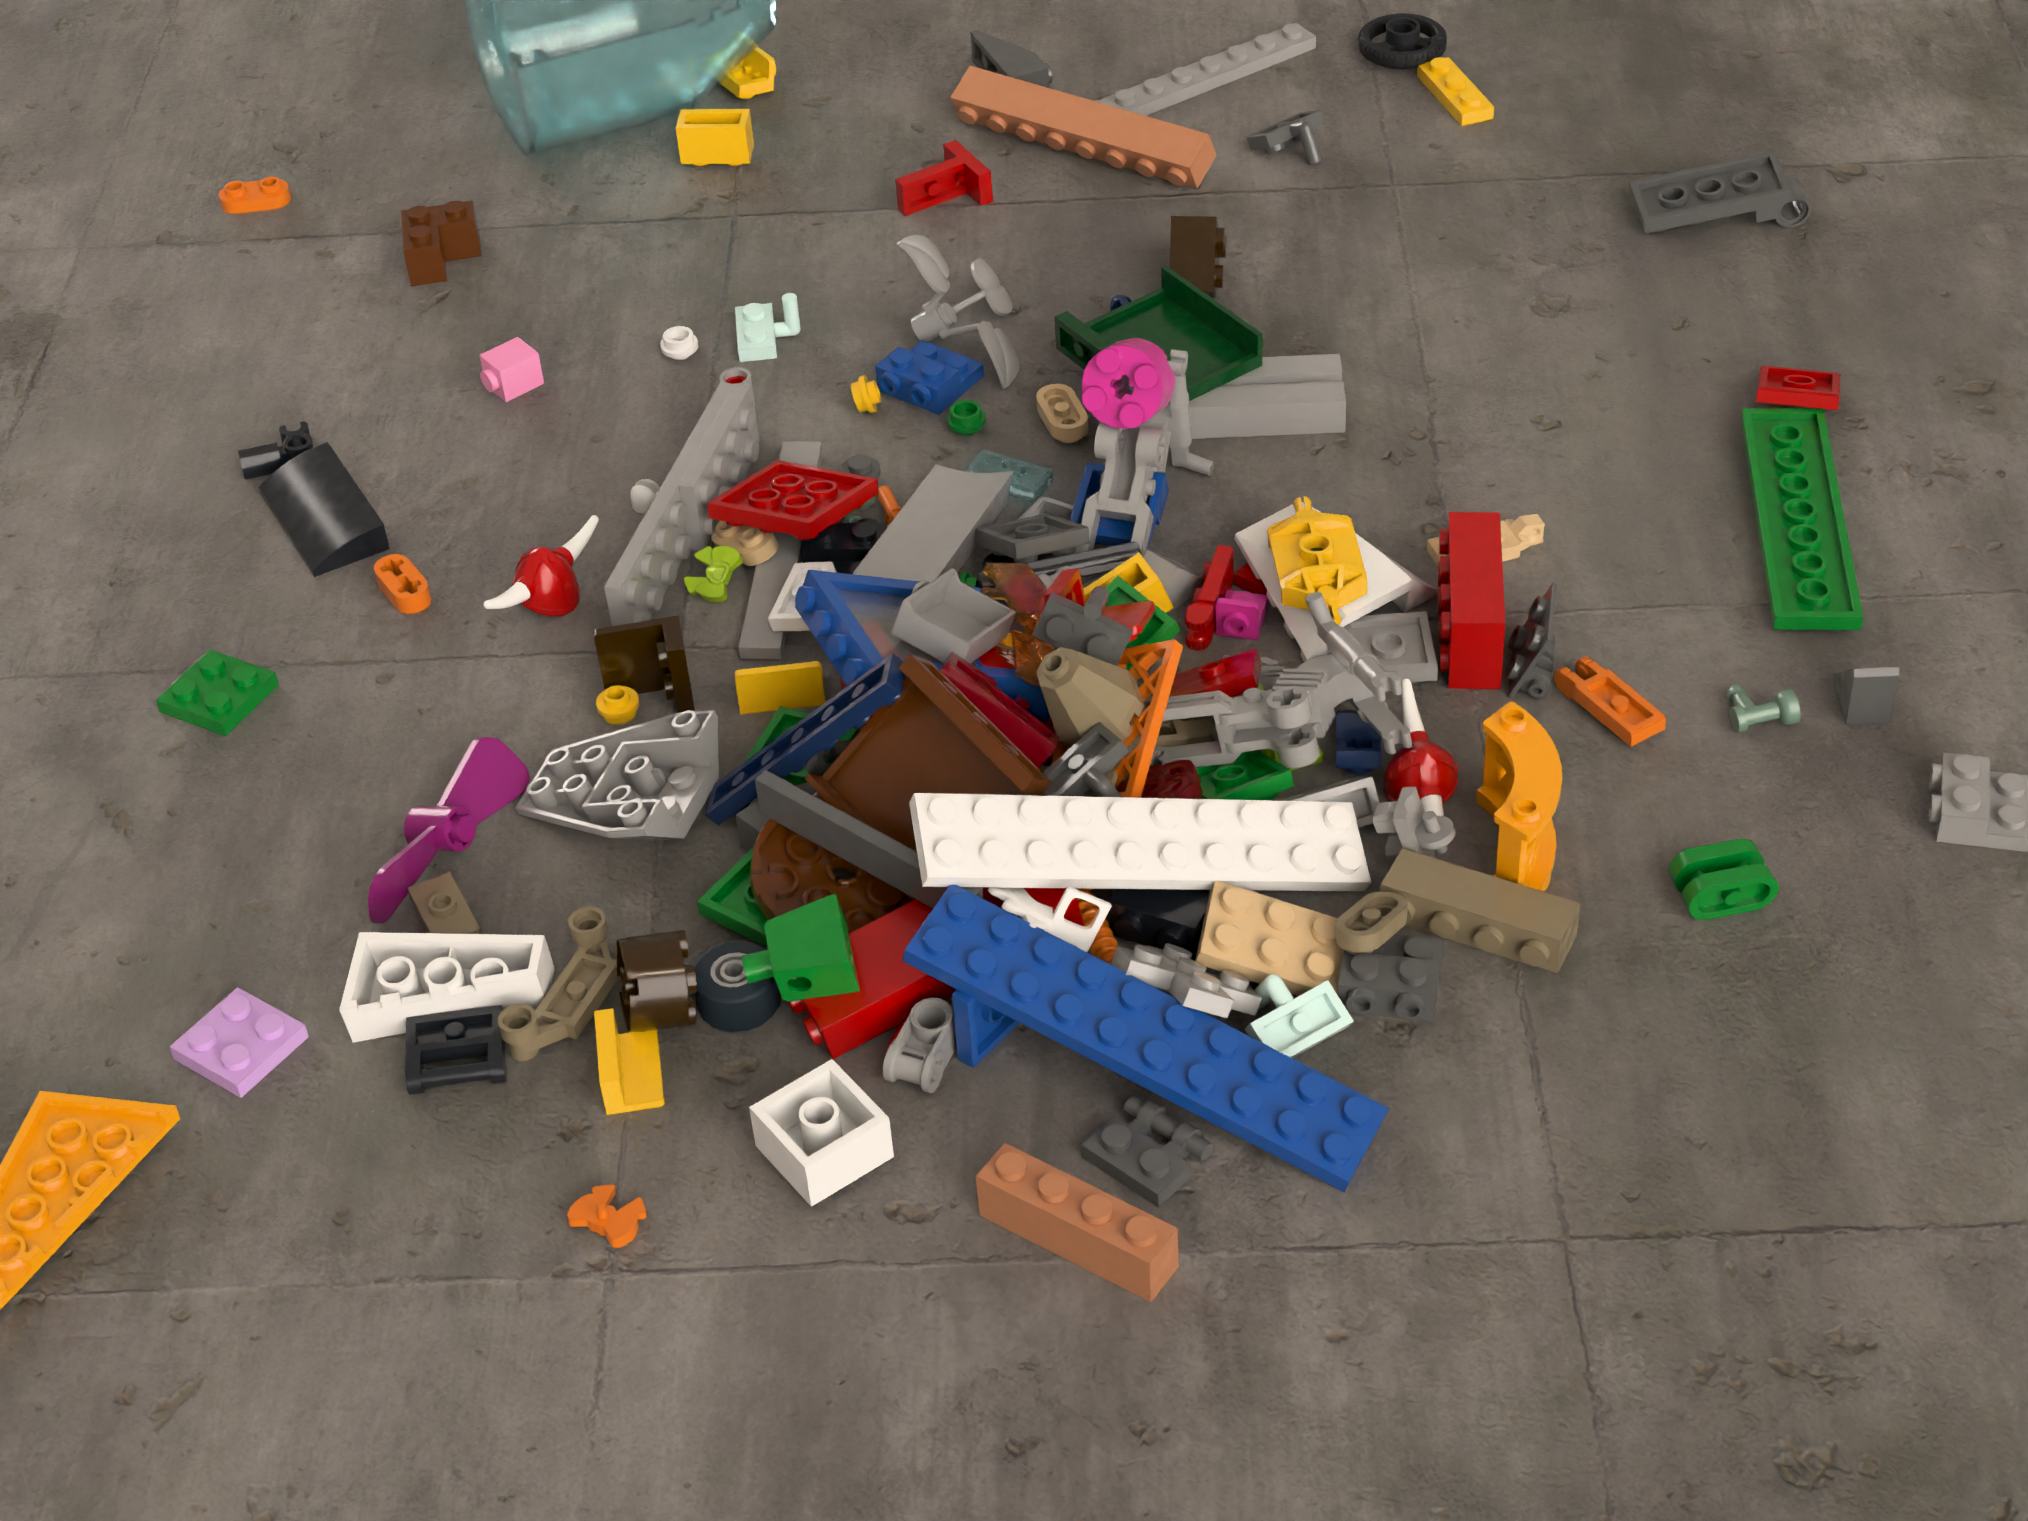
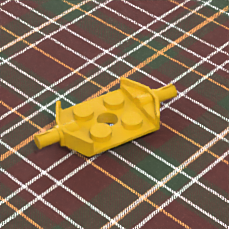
M1303 496V507L1301 497H1298L1293 503L1296 515L1275 523L1267 529L1268 547L1272 550L1281 588V603L1285 606L1309 610L1305 600L1306 596L1314 592H1321L1332 619L1340 625L1342 620L1338 609L1367 594V575L1353 523L1347 515L1317 512L1316 509L1313 510L1311 500L1306 496ZM1313 548L1322 549L1321 551H1310Z

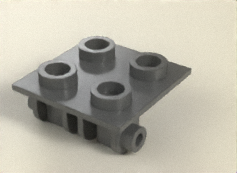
M1555 583L1551 584L1543 597L1537 596L1534 599L1528 613V620L1524 626L1517 625L1510 637L1508 648L1512 650V658L1506 668L1505 677L1510 679L1508 697L1511 699L1518 689L1527 691L1531 696L1537 698L1543 697L1551 689L1555 637L1553 635L1557 587Z

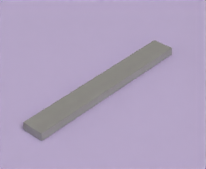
M783 441L779 460L820 468L823 455L822 442ZM773 533L779 543L777 552L769 560L756 565L738 647L740 659H782L787 631L773 632L768 617L794 564L801 563L802 560L801 547L803 540L796 539L791 534Z

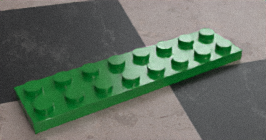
M1742 408L1740 422L1773 630H1861L1863 612L1824 409Z

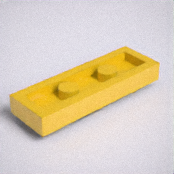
M1449 57L1434 58L1431 62L1418 65L1417 77L1461 126L1493 119L1494 106Z

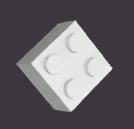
M833 1059L749 1107L756 1147L811 1207L894 1157L889 1117Z

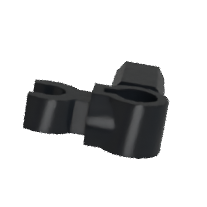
M305 421L300 422L301 428L296 431H287L285 425L280 426L279 432L283 446L272 443L238 450L244 478L249 479L273 474L288 461L314 448L308 423Z

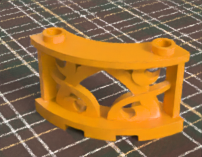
M1508 702L1483 721L1482 730L1486 733L1483 786L1477 789L1476 803L1491 814L1494 822L1499 825L1496 874L1494 876L1545 892L1551 880L1556 855V833L1552 816L1560 800L1562 766L1554 742L1542 725L1515 702Z

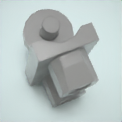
M1402 787L1398 801L1378 803L1373 815V824L1377 833L1398 834V836H1389L1385 846V856L1390 867L1402 848L1433 857L1435 854L1445 853L1448 849L1447 845L1456 835V829L1450 818L1436 816L1433 811H1424L1416 787Z

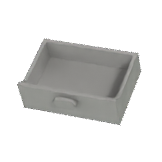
M952 568L929 584L928 581L923 579L914 586L912 594L903 600L891 634L942 662L953 652L971 664L1006 639L1016 612L960 582L956 570Z

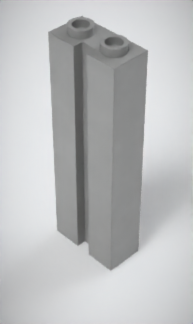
M1340 354L1262 357L1261 367L1189 401L1192 439L1345 432L1346 395L1344 381L1342 382Z

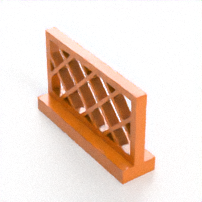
M1175 639L1125 648L1117 666L1124 669L1127 667L1126 663H1132L1133 666L1128 671L1134 676L1136 681L1140 677L1144 680V683L1139 687L1143 702L1153 694L1150 705L1138 717L1134 713L1132 717L1133 722L1130 724L1133 729L1128 739L1122 741L1127 747L1140 733L1142 734L1139 744L1129 755L1127 754L1121 759L1122 762L1114 769L1118 774L1115 787L1130 773L1126 791L1120 792L1122 797L1141 798L1183 645ZM1160 657H1163L1161 666L1150 676L1147 670ZM1059 740L1051 765L1068 750Z

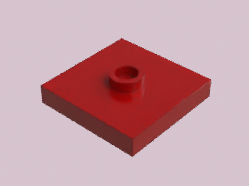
M1763 365L1762 367L1760 366L1756 402L1838 410L1841 374Z
M1257 648L1175 674L1170 697L1220 690L1232 698L1243 694L1249 688H1258L1262 661Z

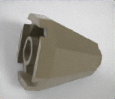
M1060 647L1045 655L1036 671L1056 735L1059 737L1058 740L1067 749L1072 747L1098 722L1102 723L1122 741L1128 739L1133 729L1129 722L1134 713L1139 717L1144 708L1137 681L1128 670L1076 650Z

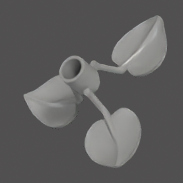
M910 235L900 240L896 245L909 254L923 278L932 290L936 292L934 297L923 305L925 310L911 318V325L920 341L923 340L930 343L938 337L944 340L951 335L979 330L981 339L998 374L1002 390L1009 387L1019 373L1020 362L1014 347L1000 328L993 329L992 324L988 321L953 328V324L957 322L956 313L986 297L989 306L996 315L1006 316L1012 311V300L1006 289L1000 285L995 271L985 260L981 258L974 260L971 263V272L975 282L982 291L954 307H951L946 302L940 304L938 303L939 300L950 288V283L946 279L950 274L949 268L940 250L929 238L922 235Z

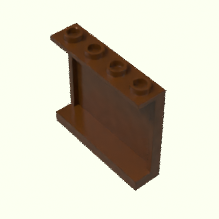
M912 654L899 667L907 676L902 681L904 688L900 697L888 707L883 705L879 708L822 777L808 774L805 778L816 790L813 796L916 852L909 805L914 793L1041 796L1052 783L930 660ZM906 894L910 899L915 900V898Z

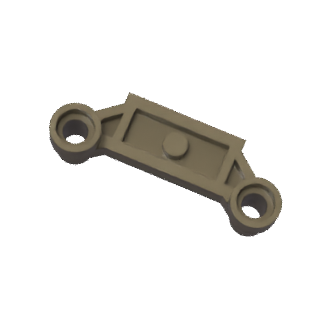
M583 907L570 915L568 919L570 934L573 942L578 945V950L537 1008L534 1010L526 1004H514L508 1006L499 1014L498 1025L501 1037L508 1043L511 1056L515 1060H530L538 1054L540 1048L567 1037L577 1040L593 1017L594 1011H597L619 979L617 977L616 960L611 958L607 945L608 926L605 914L601 909Z

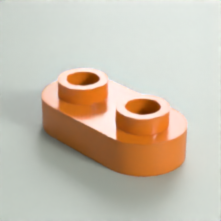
M273 176L250 182L232 181L227 183L218 194L222 210L230 214L278 209L291 201L288 183Z

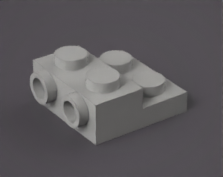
M1943 752L1941 763H1932L1929 779V790L1937 791V795H1931L1928 815L1929 822L1937 823L1936 842L2028 852V775L1990 771V757Z

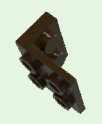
M679 615L599 628L593 631L604 690L615 685L630 687L637 694L665 690L667 700H676L678 713L688 710L695 711Z

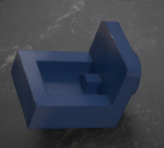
M1357 710L1337 711L1336 768H1345V771L1351 774H1367L1372 771V768H1381V736L1369 723L1362 721L1358 716Z

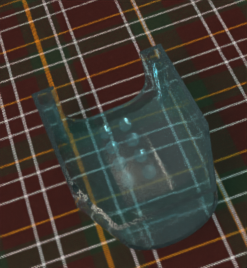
M463 0L474 53L487 92L504 125L521 152L525 155L680 114L681 109H694L772 33L776 24V0Z

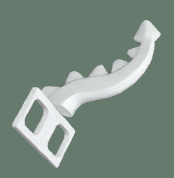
M1067 886L1054 913L1052 907L1035 901L1024 888L989 887L988 889L991 895L1004 901L1001 906L1002 909L1031 923L1029 925L1032 928L1037 926L1085 952H1088L1112 907L1111 903L1070 886ZM1074 898H1081L1099 907L1089 926L1078 925L1063 917Z

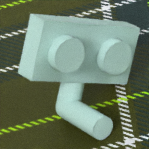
M786 293L782 296L785 322L774 323L772 303H750L745 306L735 307L740 362L777 358L775 338L799 334L801 327L796 294Z
M1271 974L1254 991L1262 998L1259 1008H1264L1272 1000L1277 1009L1251 1022L1245 1028L1248 1036L1294 1058L1349 1027L1354 1020L1328 980L1294 999L1281 977Z

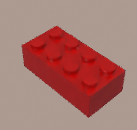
M1448 512V529L1439 530V555H1446L1440 556L1437 570V587H1441L1438 591V615H1441L1439 617V642L1447 643V645H1440L1439 670L1448 671V689H1501L1505 605L1500 512Z

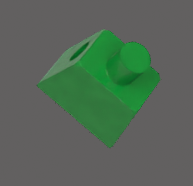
M836 894L826 896L768 920L764 925L768 949L742 956L743 968L748 983L774 977L782 999L788 1002L860 991L847 923Z

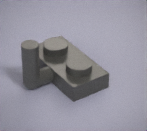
M1321 110L1300 112L1246 138L1250 150L1265 149L1266 154L1284 149L1286 147L1285 141L1302 140L1309 165L1323 160L1313 129L1325 123Z
M1098 586L1092 590L1085 606L1052 592L1032 636L1057 648L1063 647L1076 650L1117 666L1133 633V629L1101 615L1108 601L1109 592L1105 587Z
M1098 722L1043 772L1052 783L1041 796H1083L1091 788L1098 797H1122L1104 775L1115 768L1117 763L1130 752L1120 738L1102 723Z

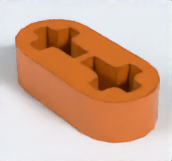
M390 554L380 558L374 564L373 569L379 589L399 612L415 614L425 610L431 604L427 580L407 557L400 554Z

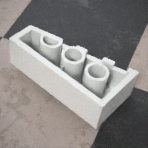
M359 932L339 1011L354 1043L406 1033L407 1017L502 1005L504 1010L514 1004H526L536 1009L552 986L555 967L544 935Z

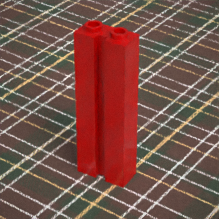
M982 887L983 899L1002 908L1001 906L1004 901L991 895L988 891L989 887ZM1024 888L1035 901L1052 907L1053 913L1066 888ZM1074 898L1063 917L1068 921L1084 926L1078 900ZM915 899L849 933L860 991L788 1002L795 1015L803 1012L806 1016L802 1023L814 1046L823 1043L831 1058L835 1059L900 1025L909 1016L911 1009L917 1002L927 998L947 1000L952 997L955 988L902 961L905 948L933 908Z

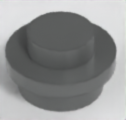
M862 454L852 456L841 466V472L878 478L881 473L879 462L872 457Z

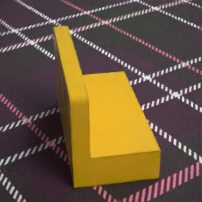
M819 661L741 669L734 672L740 715L777 711L780 706L795 709L821 706L825 703L823 672Z
M613 1008L594 1011L599 1083L606 1115L662 1107L665 1101L657 1030L619 1034Z

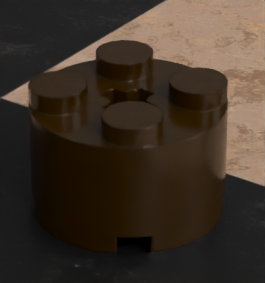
M670 931L616 940L617 977L620 976L622 992H619L627 1031L630 1033L695 1025V1003L693 997H688V994L697 992V982L693 964L685 965L683 958H688V944L685 931Z

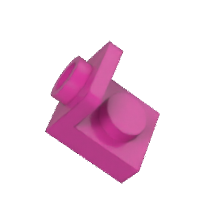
M1227 590L1224 598H1218L1216 603V635L1258 640L1268 610L1267 596L1247 591Z

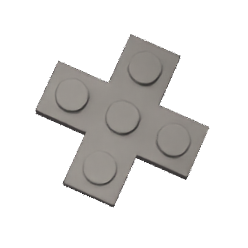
M1165 944L1164 949L1149 945L1147 947L1136 945L1134 951L1119 946L1116 948L1111 962L1112 966L1124 971L1125 975H1132L1153 987L1169 991L1185 1007L1223 1018H1228L1231 1009L1256 1016L1262 998L1249 986L1250 980L1245 976L1228 970H1223L1221 976L1206 972V966L1191 959L1192 953L1172 944Z

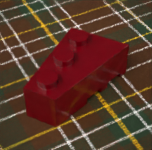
M951 652L939 667V670L1039 769L1058 744L1059 737L1056 735L1051 717L1044 723L1027 711L1030 707V703L1019 695L1013 700L996 687L998 683L995 679Z

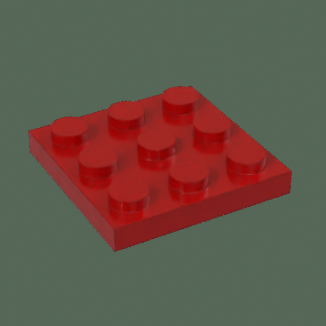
M776 460L707 503L708 516L711 519L726 521V524L729 526L746 525L759 528L764 533L781 532L791 534L799 540H809L817 537L818 533L830 525L838 523L842 517L854 509L862 507L863 503L879 494L878 479Z

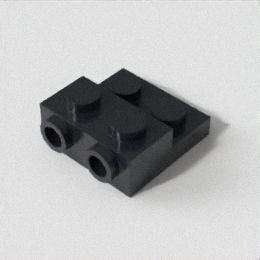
M863 518L857 523L832 524L818 533L817 537L802 541L803 563L832 562L837 573L853 574L887 529V523H878L875 519Z

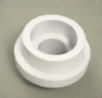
M685 326L669 328L663 333V339L660 342L661 352L675 360L686 359L697 351V337L690 328Z

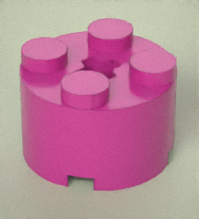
M1140 338L1116 342L1098 352L1088 362L1082 377L1083 405L1099 421L1108 426L1120 429L1135 428L1157 415L1168 405L1175 388L1174 372L1171 371L1167 356L1163 350L1154 343ZM1125 376L1130 378L1128 384L1134 389L1129 390L1126 387V382L1123 381Z

